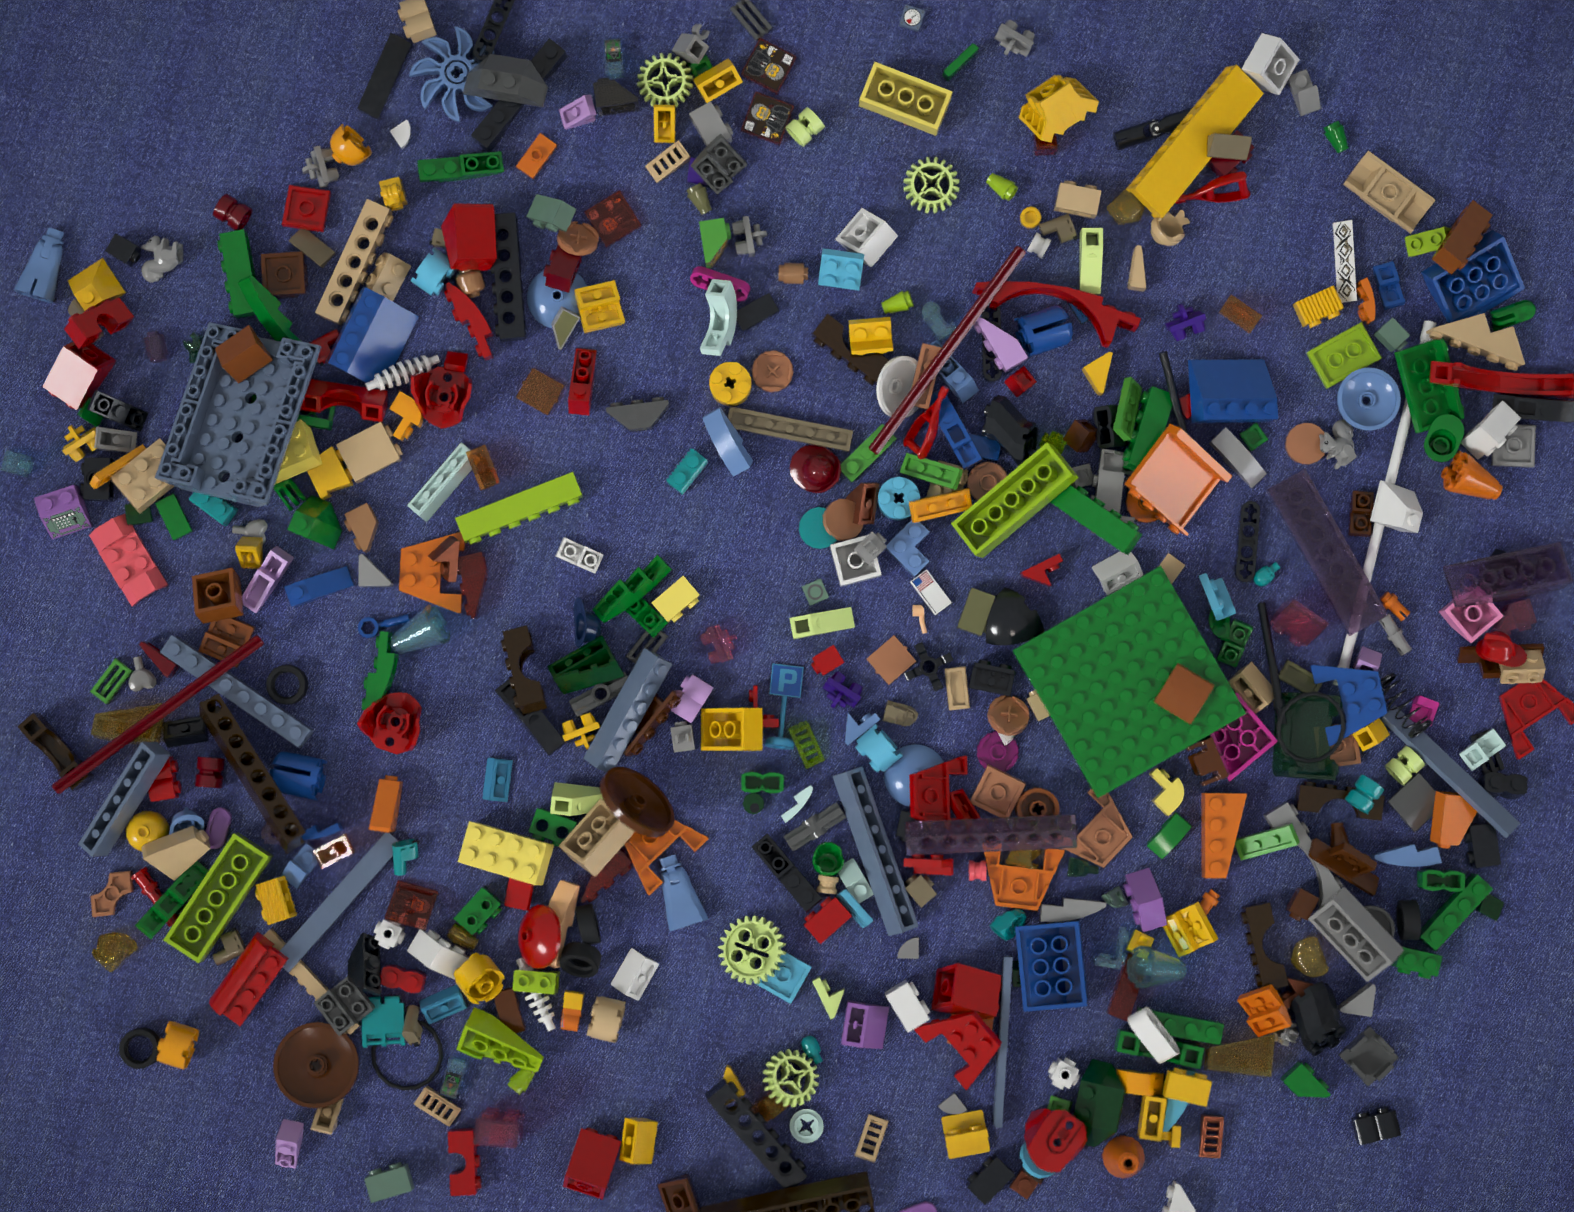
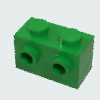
M483 886L454 919L471 935H474L476 932L480 935L488 926L485 922L490 917L494 919L502 911L500 906L503 902Z
M1401 946L1404 951L1391 964V966L1398 968L1397 972L1409 975L1411 971L1419 972L1418 977L1431 979V975L1438 977L1442 956Z

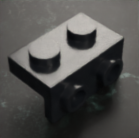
M979 660L978 663H973L969 689L1010 697L1016 670H1011L1012 666L999 664V667L991 666L990 661Z

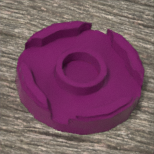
M997 731L986 734L977 746V758L985 769L989 764L1005 772L1010 770L1018 759L1019 752L1016 741L1013 739L1004 746Z

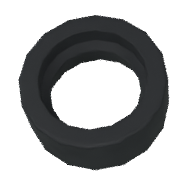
M281 665L274 668L268 675L266 690L269 696L277 703L284 705L295 704L306 695L308 680L300 668L292 665ZM290 672L298 678L299 689L295 695L283 697L277 693L275 681L280 674Z
M1399 900L1396 911L1399 937L1401 940H1418L1421 933V916L1417 900Z
M592 903L576 907V917L582 942L589 945L600 943V932Z
M571 942L563 947L559 964L565 972L573 976L589 978L598 973L602 955L598 949L587 943Z
M145 1027L136 1028L126 1033L119 1045V1054L122 1061L135 1069H144L154 1064L159 1053L157 1047L160 1038L153 1030ZM136 1036H145L151 1040L153 1051L146 1060H136L129 1053V1043Z

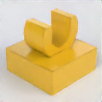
M1135 929L1126 950L1145 959L1155 938Z
M1174 1124L1168 1132L1162 1131L1161 1140H1169V1145L1172 1148H1180L1181 1126L1179 1124Z

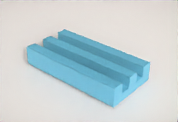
M847 889L836 895V898L851 913L852 917L862 928L868 926L873 921Z

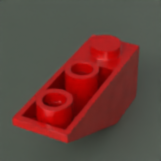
M576 348L568 396L569 414L590 415L597 350Z

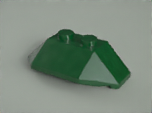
M1096 1059L1091 1060L1081 1079L1073 1115L1084 1124L1088 1139L1085 1145L1097 1147L1117 1132L1126 1092L1114 1065Z

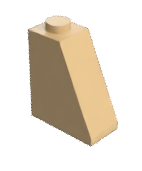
M194 826L151 841L141 847L143 859L174 881L211 849L208 834Z

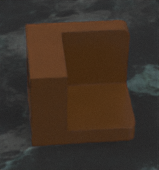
M1086 419L1074 420L1063 441L1076 452H1088L1096 440L1097 428Z

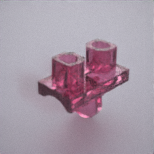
M719 624L706 628L707 631L700 635V639L704 646L713 643L715 647L714 651L708 653L710 662L712 664L724 663L734 659L730 650L735 649L732 641L737 639L736 634L730 636L727 629L721 630Z

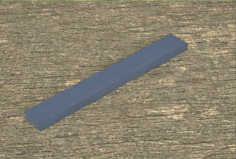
M1399 708L1389 710L1381 718V721L1505 838L1520 825V822L1424 732L1414 738H1410L1408 734L1414 726L1402 728V723L1407 717L1395 719ZM1400 711L1397 718L1403 717L1405 714ZM1408 719L1405 722L1404 727L1410 726L1414 724V722L1411 719Z
M384 833L280 950L282 954L289 958L283 967L288 973L393 857L392 844L398 842V840L392 834Z
M1006 955L1003 956L1002 988L998 1038L1002 1043L997 1050L992 1122L993 1126L997 1128H1002L1013 962V957Z

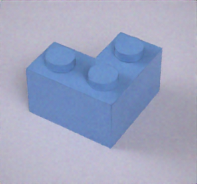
M911 520L886 545L887 548L885 550L914 578L930 562L916 548L929 534V531L920 522L914 523Z

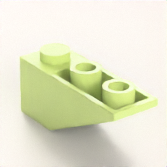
M1082 228L1079 232V290L1095 295L1101 294L1103 228Z
M851 607L789 618L793 640L855 628Z
M554 782L550 814L566 816L587 814L600 799L603 800L600 787Z

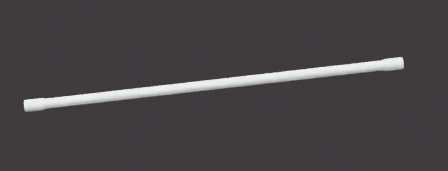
M1424 321L1420 343L1432 340L1429 334H1426V331L1436 327L1435 322ZM1405 399L1385 479L1386 482L1394 485L1412 419L1407 399ZM1374 523L1340 662L1337 666L1340 668H1349L1384 530V526ZM1337 680L1333 681V685L1338 686Z

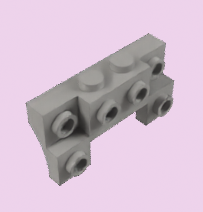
M1101 449L1097 475L1094 474L1092 479L1095 495H1091V499L1096 497L1105 503L1104 508L1108 511L1114 509L1120 513L1124 475L1131 476L1133 471L1123 468L1124 461L1122 457L1124 452ZM1122 516L1121 520L1126 523L1130 520L1134 523L1135 517Z

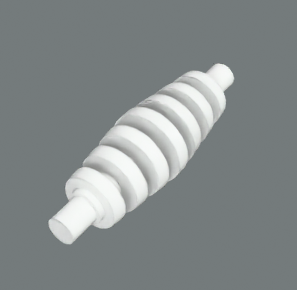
M423 355L420 356L421 361L415 357L412 358L413 364L407 359L404 360L405 367L401 361L397 362L398 370L392 365L389 367L390 374L386 369L382 371V377L379 373L375 374L374 380L365 383L367 390L370 391L375 388L385 390V384L388 388H393L392 381H394L396 386H401L400 378L404 384L409 383L408 375L411 378V375L416 374V372H424L423 369L426 372L431 371L432 365L440 363L439 357L435 355L428 358Z
M523 957L516 960L519 970L531 971L534 969L526 964ZM531 993L524 997L526 1001L533 998L534 1002L530 1003L529 1007L537 1006L538 1010L533 1011L534 1015H541L537 1019L539 1023L543 1022L548 1032L555 1029L556 1027L552 1021V1017L555 1014L554 1012H548L552 1005H545L544 1003L550 999L549 995L542 998V993Z

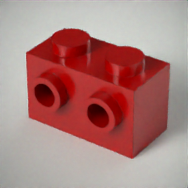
M830 896L827 897L820 904L822 908L815 913L813 910L804 918L806 920L804 926L820 944L852 917L851 913L836 896L832 899Z

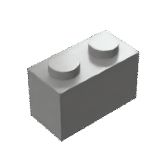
M710 101L689 113L692 123L706 146L719 134H722L729 143L732 141L731 135L733 131L728 123L724 124L720 118L723 114L718 105L713 106Z

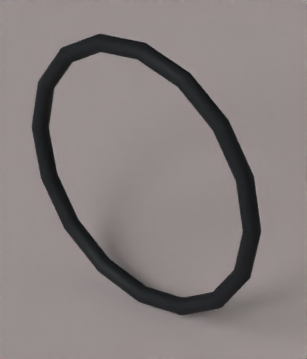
M1316 691L1301 693L1289 700L1280 712L1276 725L1277 739L1283 751L1296 761L1305 763L1322 761L1332 755L1342 743L1346 729L1345 715L1338 702L1328 694ZM1318 696L1326 698L1335 705L1341 719L1340 735L1332 749L1324 755L1311 759L1298 757L1285 746L1281 735V723L1285 712L1294 702L1302 697Z
M420 1020L417 1021L433 1034L438 1045L439 1059L435 1071L427 1080L414 1086L394 1084L381 1074L376 1064L375 1050L377 1045H372V1065L378 1077L390 1087L402 1091L417 1090L430 1083L439 1072L443 1060L442 1043L436 1031Z

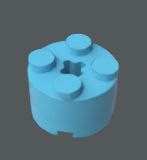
M434 247L432 249L434 254L428 253L415 272L418 277L416 279L412 277L411 282L429 295L433 296L435 294L438 296L445 287L443 281L446 277L450 279L457 269H451L448 256Z
M904 477L891 478L879 490L877 500L879 509L888 519L897 521L908 519L911 517L909 501L920 499V493L917 486L911 480ZM901 494L903 496V503L898 502L896 504L894 502V495L899 496Z
M874 724L856 740L858 745L855 748L863 757L865 755L871 760L869 764L877 773L880 770L885 772L903 754L901 752L899 754L896 753L898 747L883 730L878 732L876 730L878 725Z

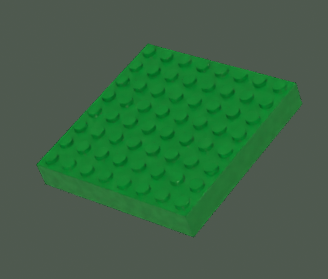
M1161 566L1012 650L1097 798L1246 714ZM1177 663L1214 685L1191 724L1154 703V699Z

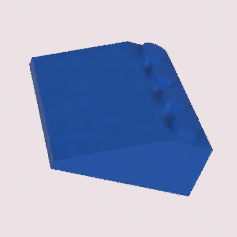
M1494 230L1483 235L1482 240L1474 246L1476 249L1469 258L1466 257L1468 260L1467 264L1462 270L1457 268L1452 275L1437 263L1421 272L1428 290L1448 323L1485 313L1525 289L1503 235Z
M363 287L325 363L365 383L374 380V375L377 373L382 377L384 369L390 374L389 367L395 366L419 316L386 297Z
M1264 359L1188 360L1192 423L1268 422L1278 419L1277 396Z
M1080 919L1015 926L1024 1012L1088 1006Z

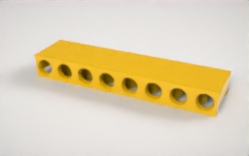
M1237 64L1225 67L1126 190L1136 196L1152 213L1151 216L1153 218H1163L1212 158L1207 157L1208 136L1214 133L1231 135L1264 93Z

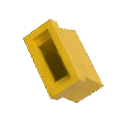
M333 446L320 454L322 465L307 471L320 498L323 500L332 497L331 492L354 485L349 469L345 468L342 463L344 460L339 450H336Z

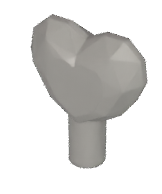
M256 519L249 522L246 526L233 525L232 533L243 534L245 537H261L264 544L266 542L264 533L267 530L268 524L265 520Z
M141 656L133 658L135 671L129 679L130 689L137 692L143 688H154L156 677L152 672L144 668Z

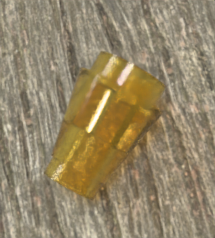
M457 923L452 925L446 935L450 939L449 942L471 950L476 947L479 939Z

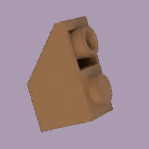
M365 503L344 514L346 517L344 523L349 532L353 531L356 537L353 541L357 549H362L363 552L367 553L371 549L379 522L370 504Z

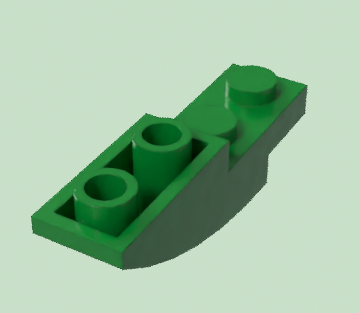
M501 151L417 160L419 183L439 181V183L504 173Z
M380 631V636L376 637L378 657L376 656L374 659V669L377 670L376 673L368 672V677L364 678L366 698L362 700V710L367 709L374 701L387 695L394 680L399 654L391 653V632Z

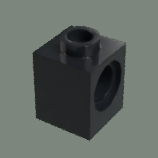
M115 233L105 252L131 267L133 263L136 264L140 259V251L142 249Z

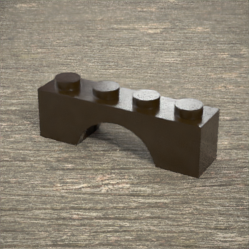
M827 314L812 333V337L815 338L813 342L821 348L825 346L831 350L830 355L838 361L842 359L848 363L846 367L855 374L860 372L864 375L863 380L869 385H877L879 374L889 360L880 353H874L869 356L851 354L843 342L844 326Z
M525 625L503 631L504 639L501 640L503 651L508 654V658H505L507 670L512 672V677H509L511 688L516 690V695L513 696L516 708H520L522 714L546 709L547 703L540 681L528 679L522 673L524 662L535 652L528 626Z
M32 713L17 726L27 739L43 751L52 761L61 778L82 763L41 713ZM89 772L69 788L71 790H79L94 775Z
M1303 781V785H1297L1294 806L1297 810L1319 813L1322 806L1333 799L1345 800L1349 791L1357 788L1345 786L1344 791L1337 790V785L1324 784V788L1316 787L1315 782ZM1381 795L1379 799L1372 800L1374 804L1369 814H1365L1352 806L1356 818L1382 821L1385 796Z
M1266 901L1243 906V912H1240L1242 924H1246L1248 931L1245 933L1247 945H1251L1252 953L1249 956L1252 966L1256 967L1257 974H1254L1256 986L1261 988L1272 984L1275 989L1289 986L1284 965L1270 960L1263 950V936L1266 930L1275 923L1270 902Z

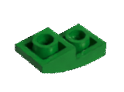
M643 598L625 610L653 638L668 624Z
M1234 618L1230 625V642L1223 641L1217 660L1237 667L1253 626Z
M1176 812L1162 825V829L1147 842V847L1163 859L1187 834L1192 825Z

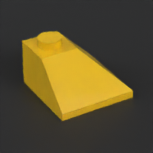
M101 258L68 280L74 296L84 311L91 306H100L107 299L113 300L126 293L104 258Z

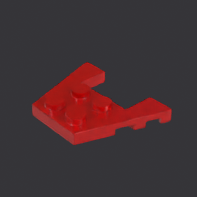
M1544 679L1540 683H1517L1499 695L1517 760L1535 750L1523 730L1556 708L1560 710L1569 725L1574 724V703Z
M960 756L909 775L911 818L961 838H970V830L965 831L958 818H950L949 775L968 774L967 756Z
M976 1011L953 1015L944 1020L935 1019L930 1023L921 1024L914 1029L925 1043L942 1033L963 1057L968 1065L956 1071L954 1077L965 1090L971 1086L1002 1043Z

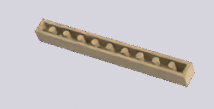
M269 929L263 935L274 943L273 947L278 951L286 944L273 929ZM302 960L289 972L292 976H296L297 982L301 986L304 985L307 988L306 991L309 995H313L316 998L315 1001L329 990ZM358 1022L345 1033L351 1035L362 1024Z

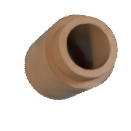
M784 263V265H779L778 281H784V284H803L804 280H808V268L804 267V263Z

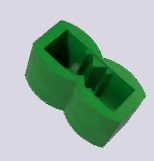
M746 772L741 775V790L748 793H756L762 790L767 793L784 791V775L777 772H769L764 775L758 772Z
M1422 869L1417 871V887L1430 891L1441 889L1451 892L1465 890V874L1454 870Z

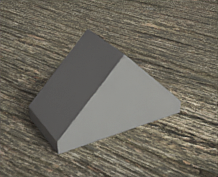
M364 554L359 556L360 587H392L394 585Z
M1369 982L1339 1004L1337 1006L1338 1011L1372 1017L1376 992L1375 985Z

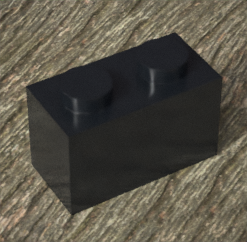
M1489 822L1470 825L1463 837L1464 842L1468 844V851L1466 852L1468 864H1471L1472 868L1501 865L1496 829Z
M996 1154L993 1157L988 1156L981 1164L983 1167L978 1172L973 1171L966 1179L968 1181L966 1183L967 1188L984 1205L1015 1176L1014 1172Z

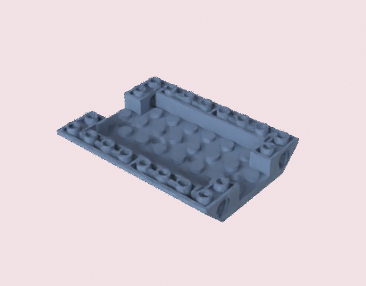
M209 322L155 478L180 489L256 507L268 505L321 346L282 338V341L279 342L259 337L274 360L241 383H238L221 366L215 348L242 329ZM252 395H257L256 401L249 404V398ZM243 434L242 441L235 443L236 436ZM225 473H230L229 479L226 482H222V476Z

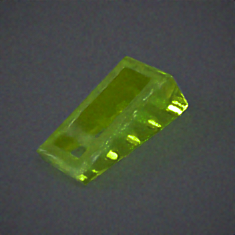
M807 720L788 728L806 769L825 761ZM803 730H807V732L799 736L795 735ZM810 737L811 740L799 744V741ZM814 745V748L803 752L802 749ZM817 752L818 756L809 760L806 759L807 756Z

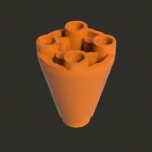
M1457 451L1449 467L1446 466L1441 473V478L1444 479L1443 487L1449 492L1496 500L1503 489L1499 481L1471 455L1461 451Z
M1120 1135L1108 1141L1102 1152V1159L1109 1173L1124 1179L1139 1173L1143 1167L1145 1155L1138 1141L1132 1137ZM1131 1159L1132 1161L1128 1162V1166H1125V1160Z

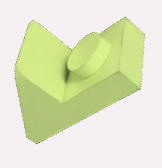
M820 976L812 979L830 1019L835 1018L845 989L842 988L829 995L828 991L831 989L826 979L821 980Z

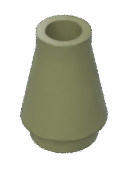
M699 183L686 190L688 193L687 197L701 215L712 210L705 186L703 187Z

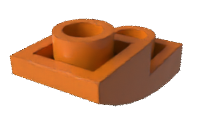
M1365 278L1356 284L1357 295L1360 299L1364 300L1358 306L1359 310L1357 312L1360 319L1368 325L1375 320V299L1368 278Z

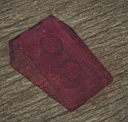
M1295 599L1283 602L1269 621L1273 625L1272 629L1280 635L1285 633L1290 637L1289 641L1297 647H1300V645L1307 646L1329 624Z

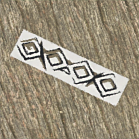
M1352 220L1333 223L1337 293L1342 303L1357 301Z

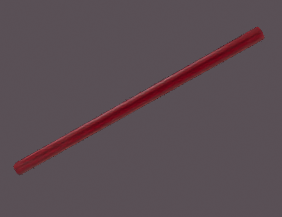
M1019 246L1014 248L871 443L869 449L874 454L878 455L1019 264L1026 254L1023 248Z
M256 635L53 783L52 787L55 792L60 794L263 646L264 642L261 637Z

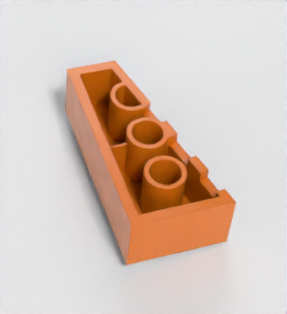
M1201 793V877L1227 878L1247 793Z

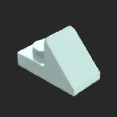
M854 858L843 863L844 865L838 874L855 900L861 903L873 896V891Z

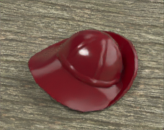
M808 445L800 448L792 456L790 474L795 483L802 489L813 493H822L832 489L839 482L841 462L827 448Z

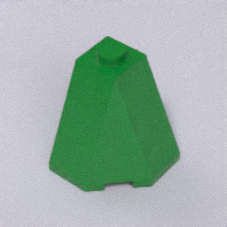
M313 495L296 509L287 529L331 549H335L343 531L332 503Z

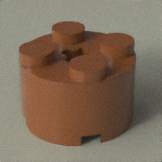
M1043 788L1027 789L1020 795L1015 805L1016 816L1020 823L1032 830H1045L1051 827L1057 820L1060 811L1057 798L1050 791ZM1036 803L1038 806H1042L1038 815L1036 812H1032V808L1035 807Z

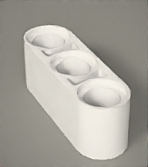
M1145 1007L1128 1016L1130 1027L1158 1063L1161 1064L1179 1055L1180 1052L1176 1042L1150 1008Z

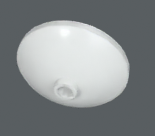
M897 356L892 358L885 364L879 374L876 387L878 403L883 412L890 417L911 390L918 362L912 357ZM914 406L906 418L914 414L919 407Z

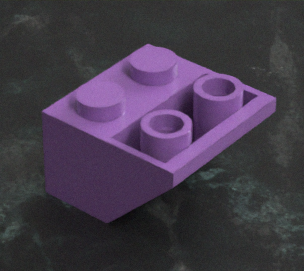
M847 1000L841 1045L883 1049L889 1007Z

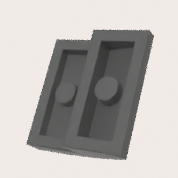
M1416 773L1387 802L1400 815V818L1413 832H1416L1433 816L1436 791L1420 773Z

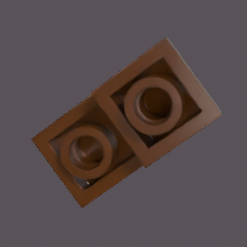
M1352 491L1348 535L1370 537V518L1374 507V492Z
M513 987L501 990L494 998L500 1021L514 1033L525 1031L526 1026L519 1009L520 1003L516 992L513 991Z

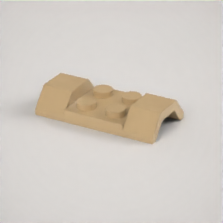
M1367 151L1343 184L1357 194L1361 200L1410 234L1436 200L1370 151Z

